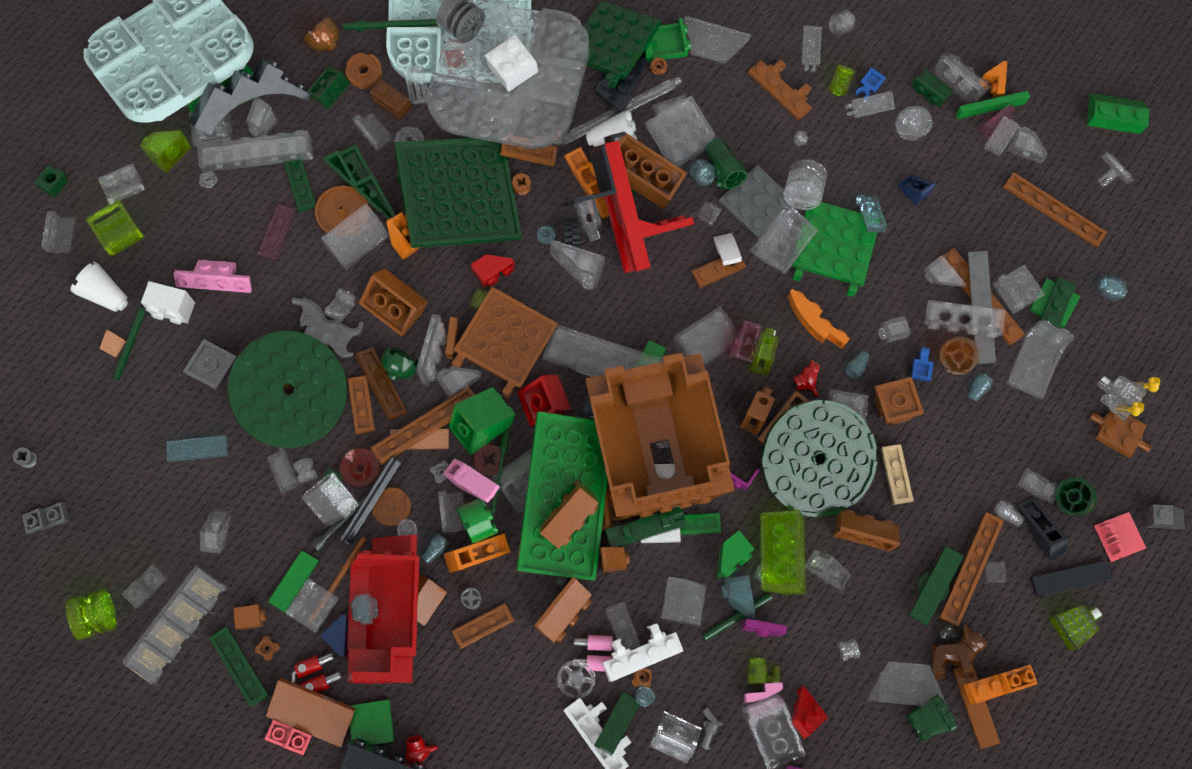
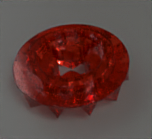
M485 445L476 451L474 455L476 469L487 476L496 475L499 469L501 450L495 445ZM494 454L493 461L496 465L489 463L485 466L486 460L483 455L490 457Z

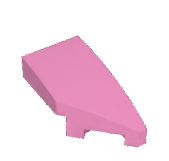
M783 683L764 684V692L744 694V703L759 701L776 694L783 689Z

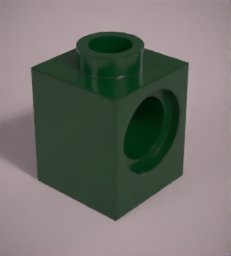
M48 165L34 183L39 189L56 198L69 181L65 177V172L58 167L54 169Z

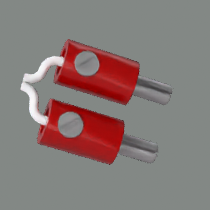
M330 653L320 658L318 655L294 664L295 671L292 673L291 682H295V674H297L298 678H302L323 669L322 664L333 660V654ZM339 672L328 677L322 674L301 683V686L319 693L330 688L329 683L341 679V675Z

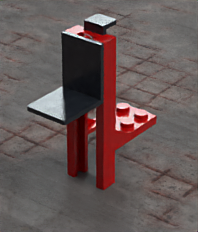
M624 131L604 137L605 144L589 149L600 193L565 202L563 207L605 197L623 272L627 273L651 268L643 238L694 224L693 217L686 218L685 215L654 223L638 219L619 140L615 141L616 138L626 135Z

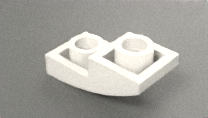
M732 233L714 237L723 266L741 262L742 257Z

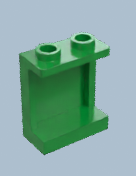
M679 18L678 23L661 25L643 51L647 62H651L655 58H663L665 60L688 56V50H691L690 39L686 38L688 30L687 24L683 23V18Z

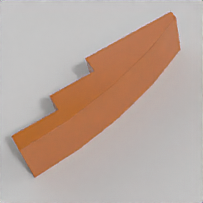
M580 147L566 154L564 158L587 196L599 194L593 165L591 162L589 163L582 148ZM605 197L590 200L595 205L594 207L602 219L609 215Z

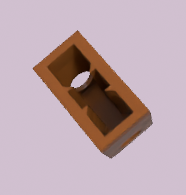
M763 387L761 392H756L740 428L758 435L775 400L772 397L773 391L771 389ZM751 418L758 420L755 426L749 424Z

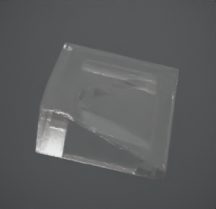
M706 200L697 218L713 226L721 209Z

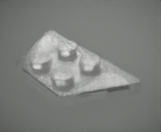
M685 16L684 24H687L688 30L687 38L690 39L691 43L690 53L723 64L730 60L751 37V34Z
M888 661L867 697V701L924 706L931 697L937 694L943 700L944 697L930 665Z

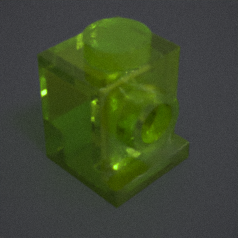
M838 64L828 90L837 96H845L855 70Z

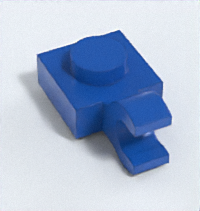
M922 347L919 349L918 359H914L912 363V379L926 382L931 381L933 362L928 361L930 348Z

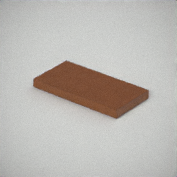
M280 678L266 717L342 747L356 708Z

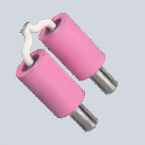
M588 635V639L575 638L574 641L576 642H574V645L588 646V650L612 651L611 642L613 636ZM587 655V659H573V665L587 666V671H605L602 662L612 659V656Z

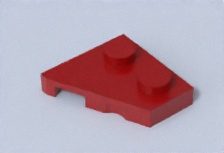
M802 686L797 690L799 698L794 704V714L792 715L791 722L805 739L828 716L808 690Z

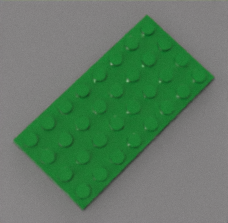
M537 412L516 571L596 580L608 478L595 420ZM578 479L596 494L599 502L597 504L598 509L593 515H588L584 519L585 523L581 529L575 530L570 535L572 536L571 540L565 546L562 545L558 549L540 534L539 528L553 510L564 501L563 497L566 494L569 495L575 489L574 483Z

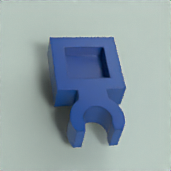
M871 67L860 82L863 87L858 88L855 95L858 96L860 92L865 93L866 96L863 98V101H866L869 98L870 91L875 94L886 80V77Z

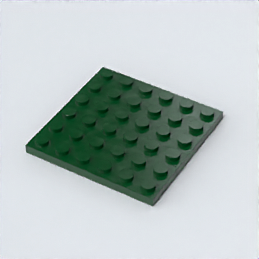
M503 136L394 142L411 248L521 240L522 233L508 159L506 156L500 155Z

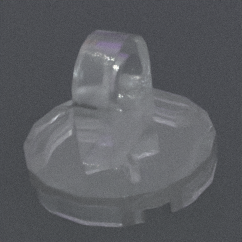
M921 106L905 107L899 113L895 122L896 130L900 137L906 140H918L919 137L927 135L933 124L930 112Z

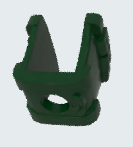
M938 694L927 697L919 707L905 715L919 741H924L937 734L952 732L957 729L955 718L947 704Z

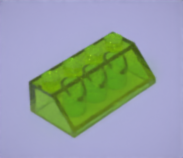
M800 510L761 513L762 591L784 595L806 594L805 522Z

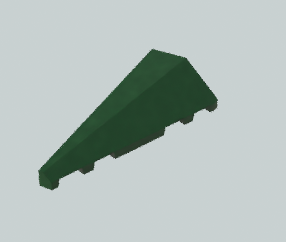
M356 144L341 152L338 150L323 157V160L387 220L396 216Z

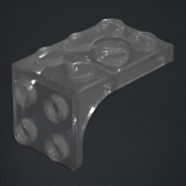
M1038 321L1027 331L1006 384L1039 399L1044 398L1056 365L1067 345L1073 341L1074 335L1070 334L1066 329L1052 326L1048 321Z

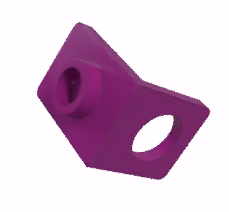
M757 468L748 483H745L731 473L734 488H742L746 491L760 470Z

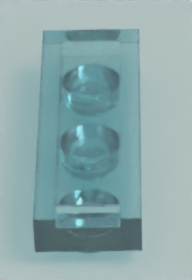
M226 435L166 441L168 462L228 456V440Z

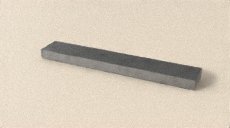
M988 251L968 252L976 364L996 363Z

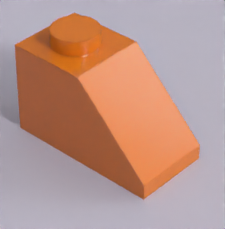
M402 212L389 219L386 223L391 244L404 260L418 251L419 248H411L406 217Z

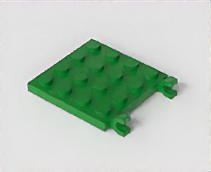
M809 199L791 267L796 268L793 280L800 281L804 270L850 283L847 295L854 297L858 286L863 287L881 218Z

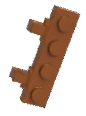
M760 60L748 71V74L799 121L812 109L806 102L808 100L806 95L809 94L812 88L806 83L799 91L796 88L793 90L781 79L780 72L786 67L782 60L778 61L774 66L772 64L767 66Z

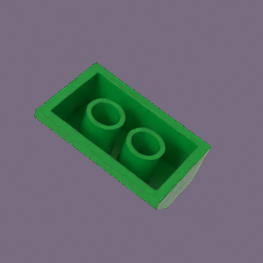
M1094 93L1089 94L1087 126L1141 134L1149 125V108L1143 101Z

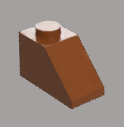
M624 547L601 548L600 557L603 573L627 569V564H630L629 553H625Z

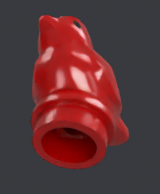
M810 360L809 366L805 367L802 373H798L797 376L793 377L794 383L797 384V391H804L807 388L812 391L815 397L819 396L816 390L817 374L820 370L818 363Z
M414 735L406 740V749L408 751L405 757L410 762H423L429 753L437 750L438 747L437 745H425L421 735Z

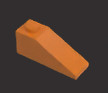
M501 534L445 553L444 557L449 573L510 553L505 534Z

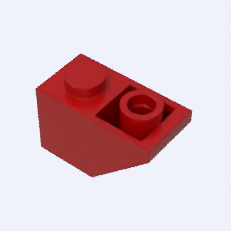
M487 254L471 264L472 272L484 288L488 285L491 287L498 282L500 271L504 276H508L514 271L513 268H515V262L512 258Z

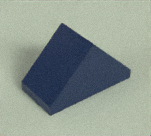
M909 175L897 186L916 206L930 195L935 187V183Z
M341 615L320 635L343 658H346L348 616Z

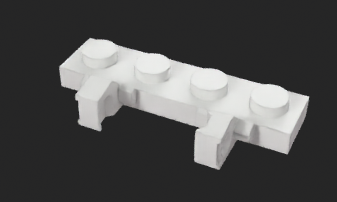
M658 624L650 625L647 628L651 631V639L648 640L647 644L631 651L629 648L625 650V647L621 645V638L612 641L611 644L614 652L611 653L612 659L602 662L609 682L683 652L677 633L674 632L666 636L665 632L660 631Z
M579 698L563 710L605 769H626L629 766L622 757L626 754L624 748L631 743L627 736L619 742L612 756L594 746L602 731L598 723L600 719L597 716L607 709L603 702L595 708L591 704L586 707L581 698Z

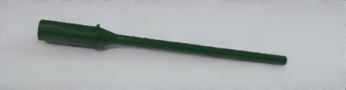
M509 430L503 432L501 445L499 446L501 457L496 480L498 486H500L505 453L509 450L508 445L511 433ZM499 489L493 497L491 513H495Z

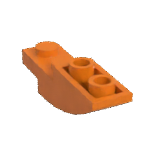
M791 289L788 295L789 303L806 330L822 344L827 338L843 349L850 339L847 337V334L840 329L834 328L827 319L820 318L823 310L820 309L817 303L810 302L802 292Z
M1030 664L965 684L964 688L970 705L1038 683Z

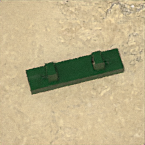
M678 507L669 512L658 513L606 529V533L611 547H622L687 527V523L682 509Z

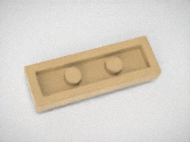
M901 444L882 447L880 450L893 505L913 502Z

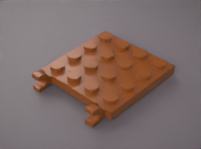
M492 287L454 348V352L458 355L452 362V368L459 371L466 358L508 382L502 391V395L509 398L515 387L521 389L557 328L558 323Z

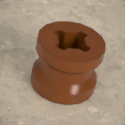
M524 173L514 176L512 180L514 192L518 195L528 194L531 189L529 176Z

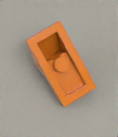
M1007 61L1001 62L985 73L980 81L992 84L990 93L993 94V98L1001 97L1005 94Z

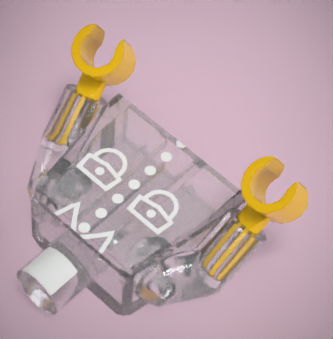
M1103 376L1097 385L1106 391L1101 401L1111 412L1125 421L1130 414L1138 416L1144 411V403L1141 400L1147 393L1146 389L1148 388L1149 391L1156 392L1159 389L1160 379L1158 377H1151L1149 382L1146 383L1145 381H1130L1123 376H1119L1112 382Z

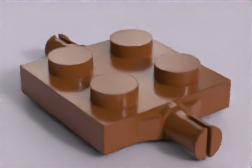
M1114 406L1110 407L1105 417H1101L1094 412L1091 414L1089 419L1099 424L1098 432L1095 436L1096 440L1128 458L1133 455L1137 447L1146 452L1150 451L1152 445L1142 440L1146 424L1123 411H1116Z

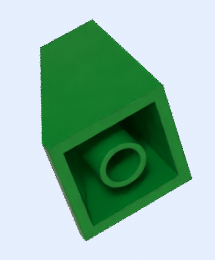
M491 387L455 404L449 429L468 453L472 455L511 427L515 414L513 409L505 403L502 396Z

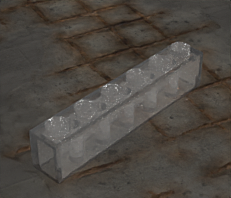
M298 130L295 133H278L271 136L260 135L255 138L243 137L240 140H223L216 143L205 142L204 144L197 145L198 165L203 172L313 159L312 138L308 131Z

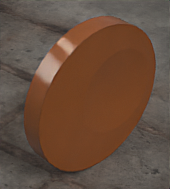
M336 186L328 189L319 197L315 206V217L320 228L325 233L339 238L350 237L360 232L366 225L370 214L367 200L350 186Z

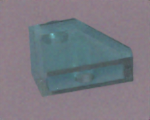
M749 575L725 579V586H722L723 598H727L728 604L744 616L755 620L756 613Z

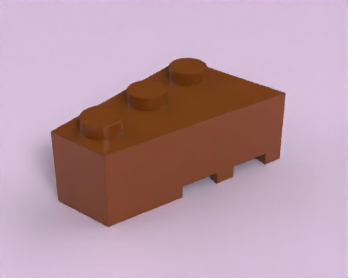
M578 479L574 483L575 489L569 495L566 494L563 497L564 501L553 510L539 528L540 534L558 549L562 545L565 546L572 538L570 535L575 530H580L584 525V519L588 515H593L598 509L597 504L599 502L596 494Z

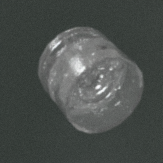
M812 160L795 162L790 168L783 193L788 204L801 210L816 208L822 201L828 177L825 168Z

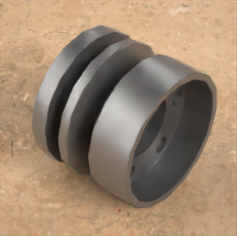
M444 0L436 15L437 25L451 33L453 37L462 43L472 40L482 28L485 20L484 10L477 7L474 3H470V0Z

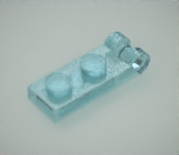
M858 195L857 205L860 206L866 230L885 233L887 225L878 197Z

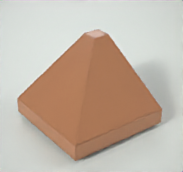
M107 330L100 349L117 358L126 341Z

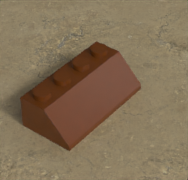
M626 133L619 141L630 187L664 210L687 173Z

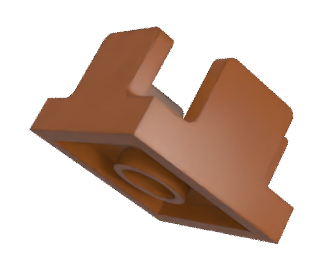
M912 377L874 387L876 394L874 403L879 418H884L885 424L891 423V425L906 422L924 413Z

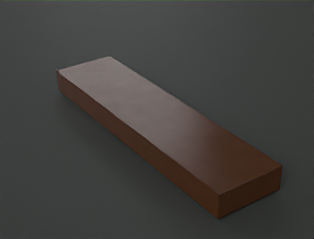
M372 347L357 352L355 357L388 420L390 421L405 415L407 410L390 378L386 376L387 372L383 369L375 349Z

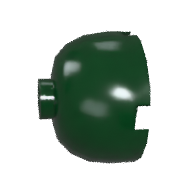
M389 345L386 346L381 357V365L388 372L386 376L396 381L398 378L407 379L413 376L421 362L418 359L415 362L410 360L411 357L408 356V353L396 347H393L391 350Z
M1078 477L1063 480L1055 492L1058 508L1065 514L1075 517L1084 516L1092 512L1098 499L1093 485L1087 480Z

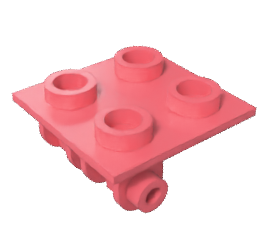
M1129 512L1094 525L1111 562L1146 549Z

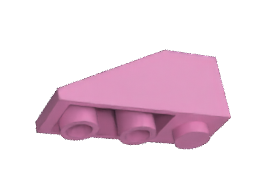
M454 459L443 473L458 488L487 503L500 488L496 483L457 459Z

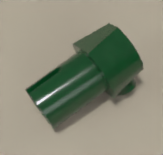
M722 138L710 141L705 149L715 166L713 170L714 175L717 177L715 183L721 189L724 187L726 189H734L742 185L747 179V171L742 161L734 157L727 143Z

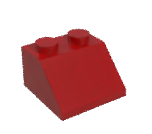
M543 375L517 392L530 427L535 426L537 412L563 415L571 410L558 375Z

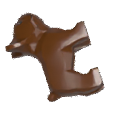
M964 625L963 636L959 642L939 646L933 644L932 670L935 679H946L944 668L948 663L960 666L964 678L974 677L972 663L976 654L986 648L987 638L980 632L971 631L967 625Z

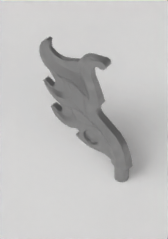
M293 297L292 305L301 306L303 309L300 326L301 329L306 328L304 334L318 339L326 346H330L335 354L341 358L353 356V352H348L346 347L353 337L361 334L364 327L363 322H359L356 328H349L335 319L327 320L321 307L314 301L305 297L303 299Z

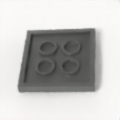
M758 165L747 174V179L742 185L730 189L719 199V202L757 239L797 203Z

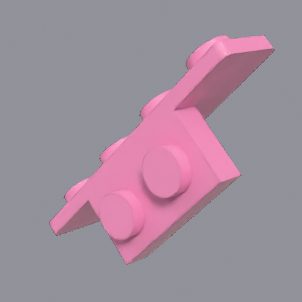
M198 260L194 271H174L176 287L247 293L252 291L250 276L234 275L236 263Z

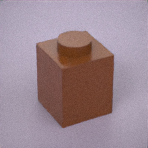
M258 604L234 608L235 629L244 630L263 627V621H266L265 609H262V606Z

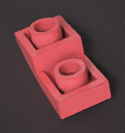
M273 720L264 740L304 755L312 735Z

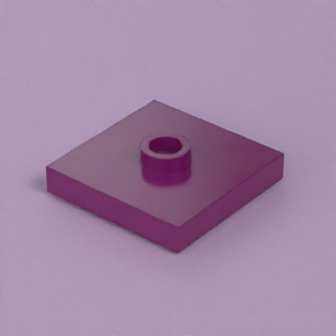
M746 619L741 624V630L754 632L757 636L768 637L769 635L781 637L786 634L787 626Z

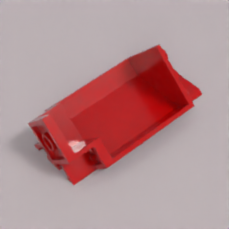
M417 535L373 538L372 551L363 550L361 554H357L351 561L346 659H348L347 683H412L413 657L416 656L419 556H416Z

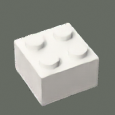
M516 35L485 54L488 67L508 92L538 73L535 59Z
M148 282L141 301L146 311L150 312L153 318L159 320L168 318L172 323L179 325L182 322L188 323L195 304L185 290Z

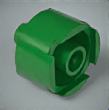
M479 498L456 509L472 544L498 533L494 522H490L493 520L490 510L484 509L486 504Z

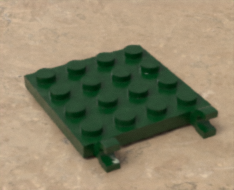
M600 0L565 51V57L560 61L561 64L565 65L563 69L571 72L575 62L603 71L608 73L605 76V80L609 81L608 87L615 88L620 78L625 79L661 26V22L659 19Z

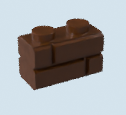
M382 79L370 91L372 101L400 121L412 108L409 98L402 95V93Z

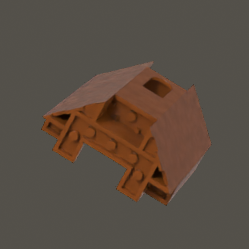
M683 353L664 356L663 362L627 370L624 369V365L605 369L604 375L586 378L616 517L635 515L647 517L656 514L658 510L661 513L672 511V507L680 506V509L691 507V503H694V505L709 503L713 498L735 491L729 469L730 461L708 371H705L701 353L683 357ZM669 440L675 465V473L671 478L663 479L657 475L650 443Z

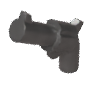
M707 707L702 711L708 721L703 723L706 732L700 747L710 750L709 745L713 734L716 735L718 727L722 723L717 721L716 716Z

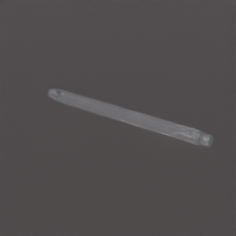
M679 76L674 79L671 78L631 99L625 111H632L675 89L678 85L682 84L681 78ZM614 108L560 135L559 138L553 140L555 146L558 148L585 135L586 131H590L594 126L619 114L618 110Z

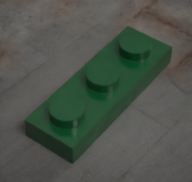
M1060 277L1056 279L1037 328L1053 335L1058 332L1076 284Z

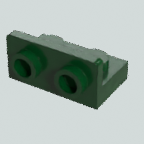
M327 67L307 92L310 93L309 98L321 102L329 110L349 86L350 82L341 71Z
M926 69L919 77L917 76L911 85L916 93L923 94L930 104L937 105L938 107L954 91Z

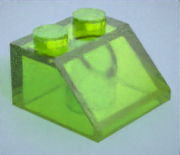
M180 130L153 132L140 145L148 159L164 173H167L191 149L190 144Z

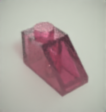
M744 320L733 339L728 357L745 363H752L762 325Z

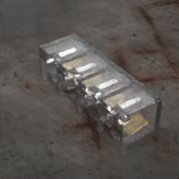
M196 565L122 663L151 685L161 686L162 684L158 682V679L162 675L163 667L166 663L170 664L172 661H180L176 658V655L181 650L182 646L180 645L185 639L189 640L190 637L197 639V636L193 633L199 626L200 618L203 615L206 617L208 613L215 615L216 613L211 609L217 602L218 598L216 597L220 592L224 593L226 589L231 592L233 590Z

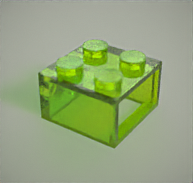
M120 200L86 219L103 248L111 257L144 238ZM116 207L121 209L100 223L94 224V220Z

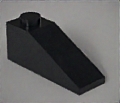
M1032 497L1017 504L1038 547L1045 556L1051 560L1066 553L1068 538L1039 502Z

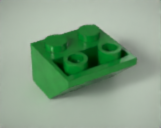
M737 531L719 548L717 577L719 579L723 576L728 578L737 569L736 565L743 566L753 557L751 553L754 548L740 531Z

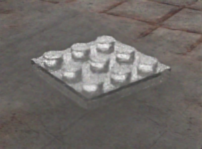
M692 96L645 122L646 127L665 158L677 167L706 151L707 144L717 138Z
M432 314L417 366L421 382L427 386H430L431 381L436 379L437 370H435L436 363L439 364L441 361L442 353L440 348L441 345H445L447 339L445 329H443L444 323H442L440 316Z

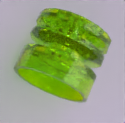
M105 589L98 590L96 593H89L88 598L80 595L70 598L66 602L67 620L77 640L93 637L95 631L103 634L106 631L110 632L116 629L115 608L109 593Z

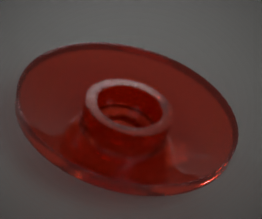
M353 449L347 452L341 460V476L352 486H366L377 477L379 461L373 452L368 449ZM360 465L364 466L362 472L357 471V467Z

